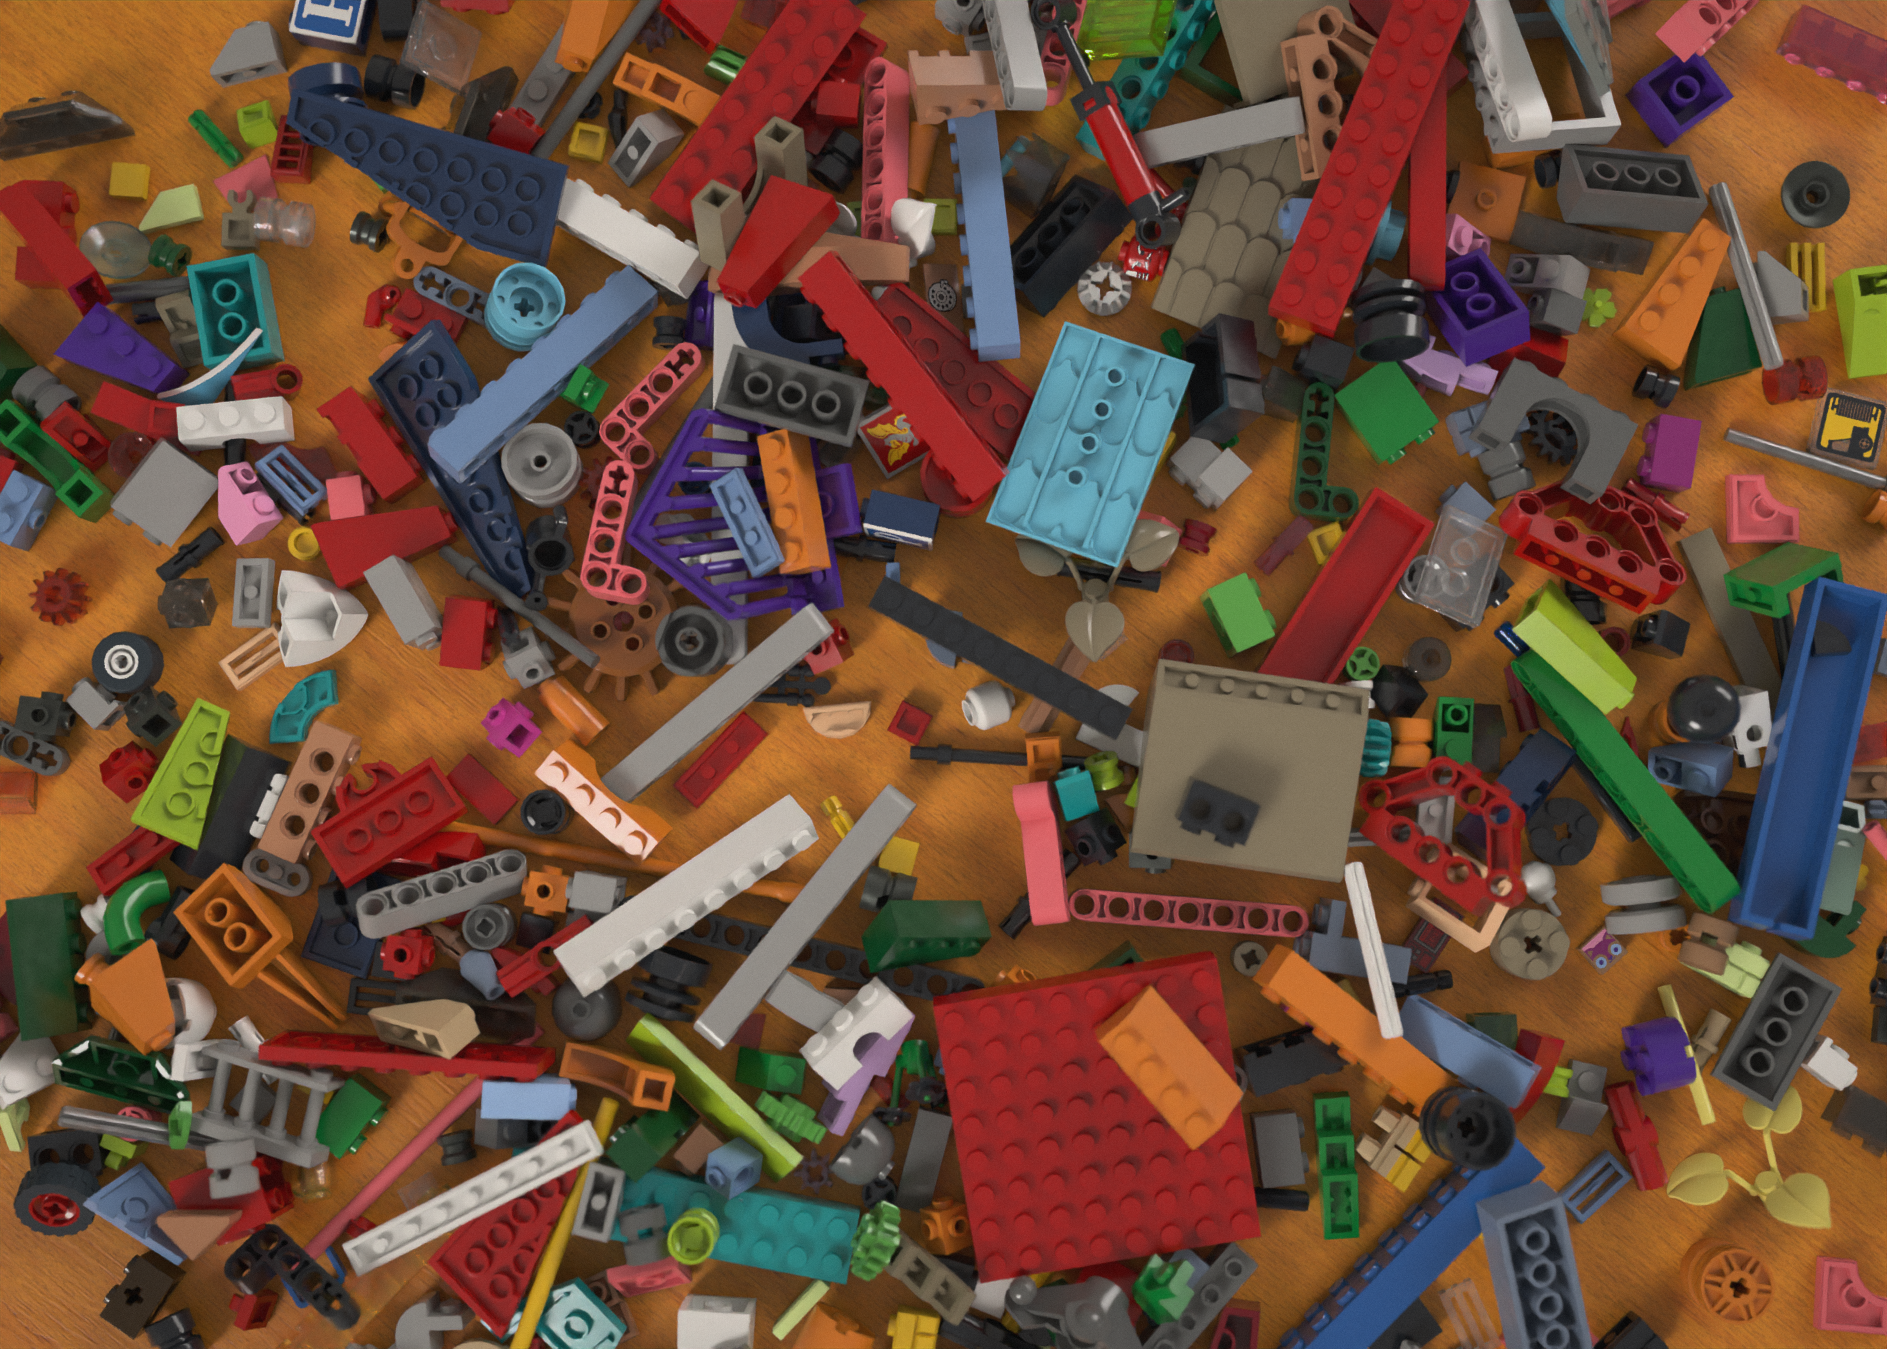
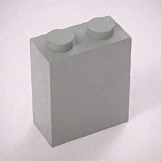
M161 436L111 499L110 505L115 509L112 514L128 526L133 522L145 530L142 535L154 544L160 546L162 543H165L172 547L217 490L218 476Z
M392 555L363 572L404 644L421 650L426 648L427 651L441 646L443 616L410 562Z

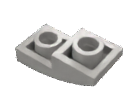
M786 970L781 973L765 996V1000L772 1006L816 1032H819L833 1018L835 1013L845 1006L841 1001L816 990L811 982Z

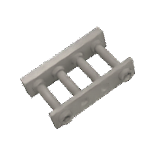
M220 1039L218 1043L203 1047L202 1054L218 1059L209 1104L207 1107H204V1110L192 1114L191 1131L222 1141L253 1137L256 1152L306 1168H312L328 1160L330 1147L319 1144L315 1136L325 1093L343 1087L346 1079L333 1076V1071L326 1068L310 1069L294 1063L288 1066L272 1065L271 1060H258V1052L240 1047V1042L231 1039ZM232 1064L249 1069L239 1116L236 1117L225 1114L226 1111L223 1109ZM263 1073L280 1078L270 1126L267 1127L256 1124V1120L253 1118ZM294 1083L311 1088L301 1136L287 1134V1130L284 1128Z

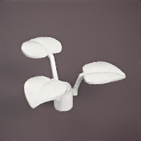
M902 198L893 204L891 226L894 233L899 237L898 243L910 247V269L917 266L916 259L932 255L935 251V240L931 230L936 204L921 202L911 198ZM836 202L840 214L826 232L858 237L854 235L857 229L855 216L848 207ZM875 286L871 292L872 297L877 301L887 288Z

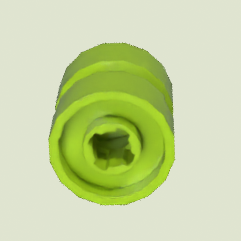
M692 1208L683 1212L668 1233L667 1244L673 1257L683 1264L694 1265L704 1261L710 1255L719 1238L720 1227L718 1220L710 1211L704 1208Z

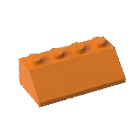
M1150 984L1095 1030L1098 1041L1193 1150L1222 1127L1244 1094Z

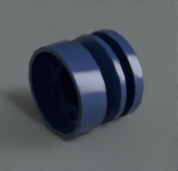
M337 62L319 63L304 67L294 72L288 78L287 84L290 97L292 89L298 88L368 108L367 104L361 100L364 96V89L360 72L355 66ZM299 132L300 139L304 143L320 146Z

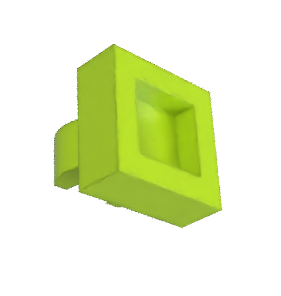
M104 1134L99 1146L111 1150L106 1158L105 1165L119 1170L120 1166L126 1167L130 1159L144 1154L149 1142L142 1140L128 1142L122 1140L119 1136Z

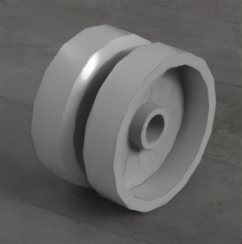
M548 423L529 424L512 437L503 448V472L514 492L525 503L538 508H554L568 502L578 492L583 480V463L572 439L561 428Z
M1640 875L1600 884L1603 903L1610 906L1626 905V908L1612 910L1605 915L1608 934L1647 933L1675 929L1687 925L1684 906L1676 903L1661 904L1660 902L1675 899L1682 894V887H1680V883L1674 875Z

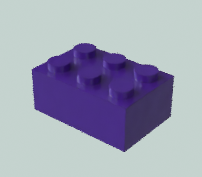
M1481 248L1446 262L1444 291H1425L1424 302L1426 304V312L1466 367L1530 340L1529 310Z

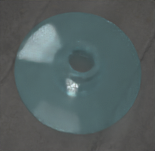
M118 221L97 223L88 228L81 237L80 251L97 269L99 275L112 279H128L143 273L150 265L148 254L151 243L145 234L130 224Z

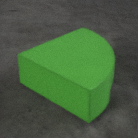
M179 1101L168 1117L169 1146L171 1149H184L191 1127L192 1101Z

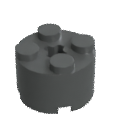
M687 606L677 609L663 618L656 631L655 645L663 664L673 673L681 676L705 677L716 674L728 662L733 650V631L726 620L715 611ZM691 636L697 637V640L700 641L698 647H694L690 643Z

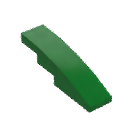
M1348 1091L1313 1093L1316 1164L1324 1240L1359 1238L1358 1173L1355 1169L1350 1096Z

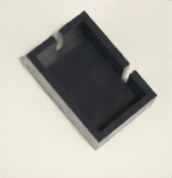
M1219 313L1202 327V332L1197 331L1181 345L1182 360L1196 365L1186 390L1190 437L1226 443L1265 413L1261 385H1257L1260 380L1261 370L1258 362L1254 321Z

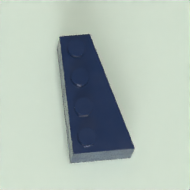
M1540 728L1535 735L1530 733L1519 747L1520 753L1513 761L1509 760L1503 766L1496 781L1513 792L1509 798L1523 809L1526 816L1524 827L1577 760L1576 751L1543 728ZM1503 809L1498 813L1496 818L1497 824H1503L1509 820L1511 815L1510 809ZM1468 812L1455 827L1458 844L1487 863V824L1483 815H1474Z

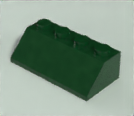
M77 892L5 900L21 1042L92 1029L95 1010L89 1001V986L87 984H79L74 980L77 972L85 963L84 953L87 949L86 937L81 932L80 923L83 906L80 899L77 898Z

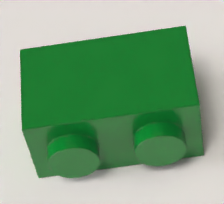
M360 1073L349 1077L320 1115L315 1138L318 1139L319 1144L330 1147L329 1152L338 1159L350 1153L353 1155L357 1154L368 1140L364 1134L370 1126H378L389 1112V1109L385 1106L392 1097Z

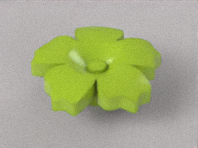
M1587 287L1584 291L1582 300L1587 302L1582 321L1588 319L1589 327L1599 328L1600 325L1606 322V319L1615 317L1617 310L1613 302H1607L1612 295L1607 288L1596 289L1593 293Z

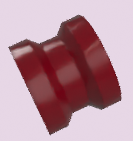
M1186 518L1183 523L1185 531L1183 536L1179 538L1178 547L1196 555L1208 556L1210 552L1208 545L1210 539L1216 536L1217 529L1204 522Z

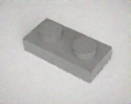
M237 558L232 626L237 628H271L274 560L270 558Z

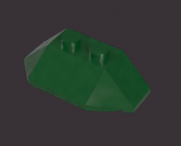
M90 1035L55 1057L52 1061L55 1084L166 1114H171L179 1101H191L185 1082L171 1080L172 1057L160 1051H150L144 1056L135 1046L129 1043Z

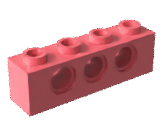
M1689 0L1655 34L1685 63L1695 53L1701 57L1760 0Z

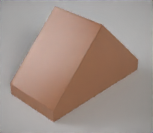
M169 1210L157 1217V1225L193 1261L204 1255L242 1217V1210Z

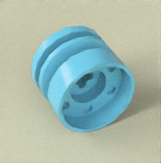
M516 263L505 268L496 278L486 302L483 314L487 330L492 338L505 348L517 352L531 351V347L536 340L542 336H549L555 330L556 324L563 314L566 302L564 288L558 278L543 266L534 263Z

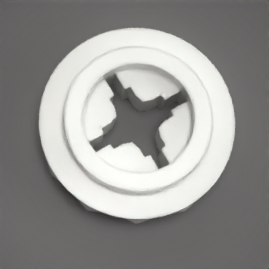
M1098 261L1090 266L1080 277L1078 296L1083 306L1090 312L1102 316L1112 315L1121 311L1128 303L1131 296V280L1124 273L1123 269L1115 265L1114 262L1102 263ZM1109 276L1110 287L1114 288L1115 291H1108L1103 301H1101L1100 289L1095 287L1096 283L1102 284L1104 279Z

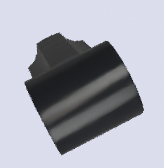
M182 885L177 886L162 915L149 925L144 934L146 942L152 938L156 943L158 952L172 960H176L182 955L191 939L189 932L173 913L195 891Z

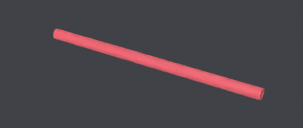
M533 1020L509 1044L532 1046L545 1033V1030L538 1022ZM477 1075L303 1250L316 1260L351 1224L349 1220L351 1218L356 1221L437 1140V1137L441 1136L482 1096L483 1080L479 1079ZM299 1262L296 1263L295 1265H293V1267L291 1268V1270H293L294 1268H296V1267L298 1266Z

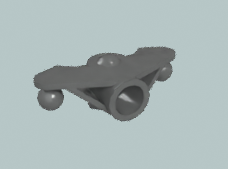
M1024 1275L1016 1277L1005 1293L1004 1305L1022 1330L1040 1327L1048 1328L1056 1333V1346L1058 1349H1143L1126 1312L1129 1308L1127 1296L1117 1285L1103 1277L1091 1276L1084 1283L1037 1288L1035 1282L1030 1277Z

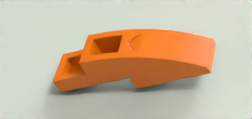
M626 52L612 82L616 87L676 114L678 118L697 127L700 126L720 97V95L656 63L651 64Z

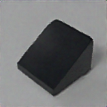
M528 911L522 912L516 945L533 949L538 943L556 934L560 921ZM546 946L542 953L549 954L551 946Z

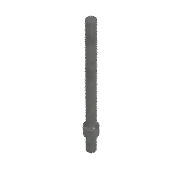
M1727 428L1725 431L1724 441L1887 492V475L1882 477L1735 429Z

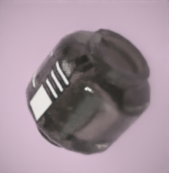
M1424 637L1415 640L1407 646L1403 653L1402 662L1408 676L1416 681L1426 683L1436 681L1445 676L1450 669L1452 658L1451 652L1444 642L1438 638Z

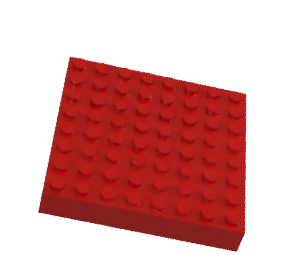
M1211 950L933 997V1009L980 1284L1012 1279L1018 1276H1029L1261 1237L1240 1100L1222 1127L1193 1150L1102 1046L1095 1032L1098 1027L1150 984L1237 1084L1218 961Z

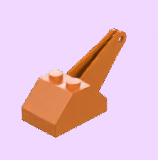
M223 863L173 912L230 987L243 989L257 976L334 1030L340 1027L338 1019L346 1021L349 1018L347 1011L325 990L287 946L293 940L291 920L268 893L250 881L236 867ZM276 957L311 994L274 966L271 961Z

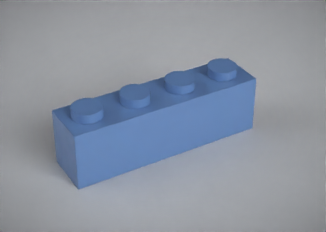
M1417 994L1407 998L1399 1013L1403 1029L1402 1038L1444 1071L1447 1068L1459 1075L1457 1079L1463 1085L1477 1090L1478 1087L1504 1102L1508 1109L1510 1106L1515 1109L1522 1104L1542 1068Z

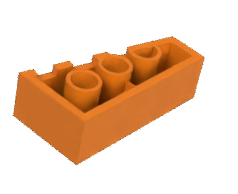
M1705 218L1697 222L1690 232L1684 235L1611 336L1666 375L1679 368L1732 237Z

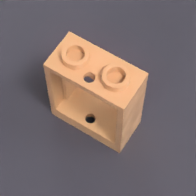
M1450 842L1447 843L1452 849L1453 856L1467 858L1479 867L1483 879L1487 876L1486 866ZM1433 848L1427 855L1428 862L1435 861L1438 858L1439 849ZM1467 866L1460 867L1456 874L1466 879L1468 875ZM1419 876L1415 878L1407 891L1411 895L1405 905L1407 908L1473 952L1490 946L1509 908L1492 901L1480 918L1478 917L1473 928H1471L1427 899L1426 895L1432 884ZM1506 879L1501 881L1498 886L1499 896L1508 894L1512 888V883Z

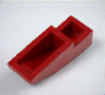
M103 381L90 413L157 441L161 437L145 434L148 408L147 398ZM162 436L180 450L200 457L202 450L189 451L179 441V438Z
M458 831L436 832L376 871L417 878L485 857L487 851L478 833Z
M1521 1028L1515 1052L1542 1068L1522 1104L1515 1109L1511 1106L1509 1107L1513 1114L1515 1126L1534 1106L1549 1083L1559 1061L1565 1040L1545 1032Z

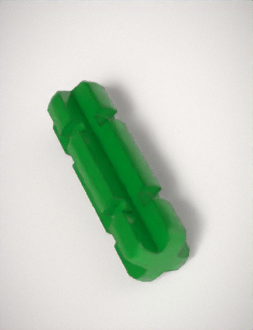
M197 109L193 114L189 115L188 122L198 131L226 165L234 168L243 161V155L201 109Z

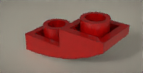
M504 945L490 951L495 957L493 961L497 970L502 969L524 954ZM551 973L530 988L537 994L542 992L544 996L552 994L561 983Z

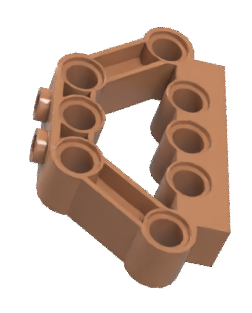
M1325 6L1303 14L1297 25L1298 37L1280 42L1289 98L1300 97L1306 129L1305 133L1295 135L1302 181L1321 179L1342 128L1339 115L1343 108V100L1334 87L1333 80L1337 75V63L1333 56L1353 67L1362 80L1378 41L1372 35L1344 19L1340 10L1334 6ZM1319 20L1322 22L1323 32L1319 28ZM1313 65L1316 66L1318 71L1317 78L1313 72ZM1319 100L1322 102L1323 105L1322 112L1319 110L1318 107ZM1325 135L1327 136V139H1328V146H1327V147L1325 146V143H1324V136H1325Z

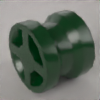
M163 234L153 242L148 254V261L152 266L156 268L164 267L168 274L179 277L190 263L192 250L183 243H174L171 237Z

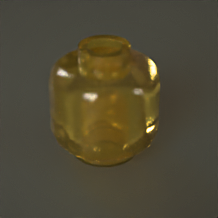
M331 1155L328 1156L327 1161L312 1168H306L294 1163L289 1167L292 1193L296 1198L303 1199L304 1204L330 1199L332 1192L339 1186L336 1161Z

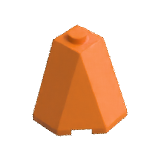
M569 0L555 62L562 64L569 71H584L588 73L640 0Z
M151 938L90 980L91 1005L94 1010L144 1056L153 1049L155 1051L163 1049L172 1041V1035L175 1034V1019L157 946Z

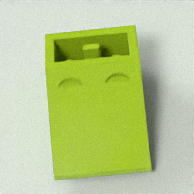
M1887 265L1849 269L1833 279L1848 379L1887 374Z

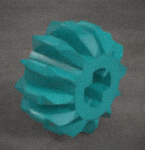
M1368 719L1359 773L1362 777H1382L1388 770L1392 744V732L1388 722Z

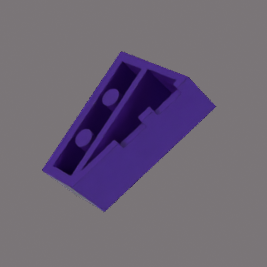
M99 302L93 306L54 353V355L69 363L92 370L109 378L111 377L155 395L179 388L190 375L186 369L133 326Z

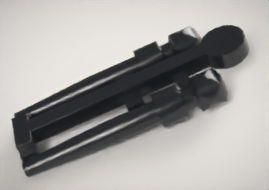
M797 663L770 686L778 688V694H760L753 702L787 704V706L803 704L806 707H811L815 703V697L809 693L804 694L805 689H814L817 694L825 695L830 691L831 683L824 677H819L814 682H805V676L813 677L815 675L809 664L800 666V663ZM786 674L795 677L800 676L799 681H786ZM785 688H796L799 690V694L788 692V695H786Z

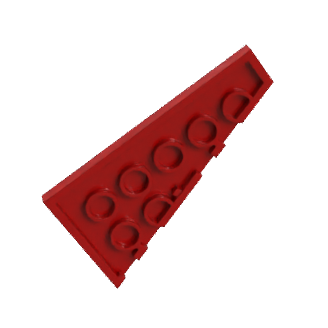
M573 1109L568 1111L537 1145L584 1122V1120ZM584 1163L462 1224L427 1261L500 1339L506 1335Z

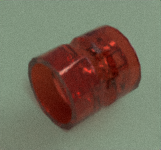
M1818 355L1797 357L1793 362L1790 359H1783V365L1773 370H1766L1763 367L1762 389L1765 399L1770 405L1792 403L1796 399L1801 402L1823 398L1826 394L1828 386L1827 369L1823 359Z

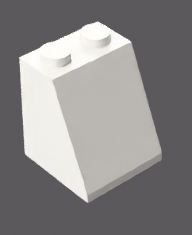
M687 1294L678 1309L677 1349H733L745 1343L753 1349L757 1298Z

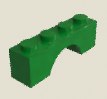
M6 399L0 405V441L36 468L54 487L55 495L79 518L97 523L112 508L110 501L115 494L82 462L44 432L40 426L41 422L30 411L26 410L22 405Z

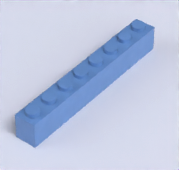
M995 110L978 113L972 117L962 116L947 120L949 134L955 133L956 143H950L952 164L958 163L959 173H953L955 194L962 195V203L956 204L958 225L965 224V234L959 235L961 256L968 255L969 265L963 266L964 287L971 286L972 297H966L967 317L974 318L975 328L969 329L971 350H978L979 362L1020 358V335Z
M627 265L621 272H613L605 281L602 289L596 294L594 292L588 294L575 313L562 317L557 323L555 330L549 336H542L536 340L531 347V352L522 360L520 358L515 359L507 367L505 375L497 382L495 380L489 382L482 389L478 399L472 404L466 403L457 411L455 419L446 427L440 426L431 434L427 443L430 457L459 484L464 482L565 391L579 364L589 369L658 307V291L630 265Z

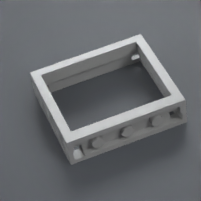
M1552 12L1514 14L1523 39L1562 38L1586 119L1552 121L1551 132L1546 138L1511 142L1508 139L1466 26L1460 36V51L1464 53L1467 70L1470 72L1468 79L1473 83L1476 94V107L1481 111L1484 122V135L1488 136L1493 154L1564 148L1565 144L1598 146L1609 143L1621 126L1611 90L1600 97L1598 96L1591 77Z

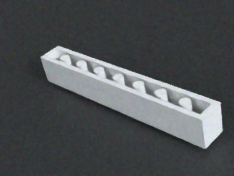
M788 794L553 952L583 997H586L593 991L600 989L606 982L624 970L631 968L636 962L652 951L661 948L667 941L683 930L692 927L695 922L713 910L720 908L726 901L751 887L753 883L763 876L778 869L784 862L809 848L812 843L819 839L811 818L793 797Z

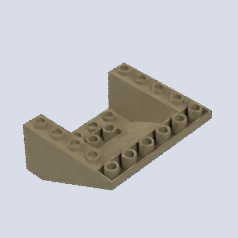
M1159 659L1147 693L1130 852L1340 883L1343 879L1368 723L1370 690ZM1190 776L1256 801L1261 806L1245 846L1235 843L1234 848H1230L1215 842V835L1202 830L1200 835H1196L1180 828L1182 822L1176 819L1175 813ZM1204 799L1195 800L1190 806L1191 815L1200 817L1206 814L1209 807L1208 802ZM1238 812L1227 814L1224 818V827L1230 830L1239 827L1242 821L1241 814Z

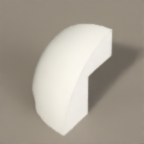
M282 570L277 594V609L282 614V626L278 632V641L285 667H295L317 662L338 652L352 641L362 629L368 617V612L361 602L348 591L337 588L335 583L302 572Z

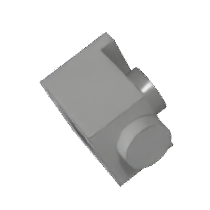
M89 677L78 681L72 688L73 693L66 699L71 707L94 730L108 731L125 715L123 707L127 705V702L115 699L117 697L116 692L106 689L100 683L93 682Z

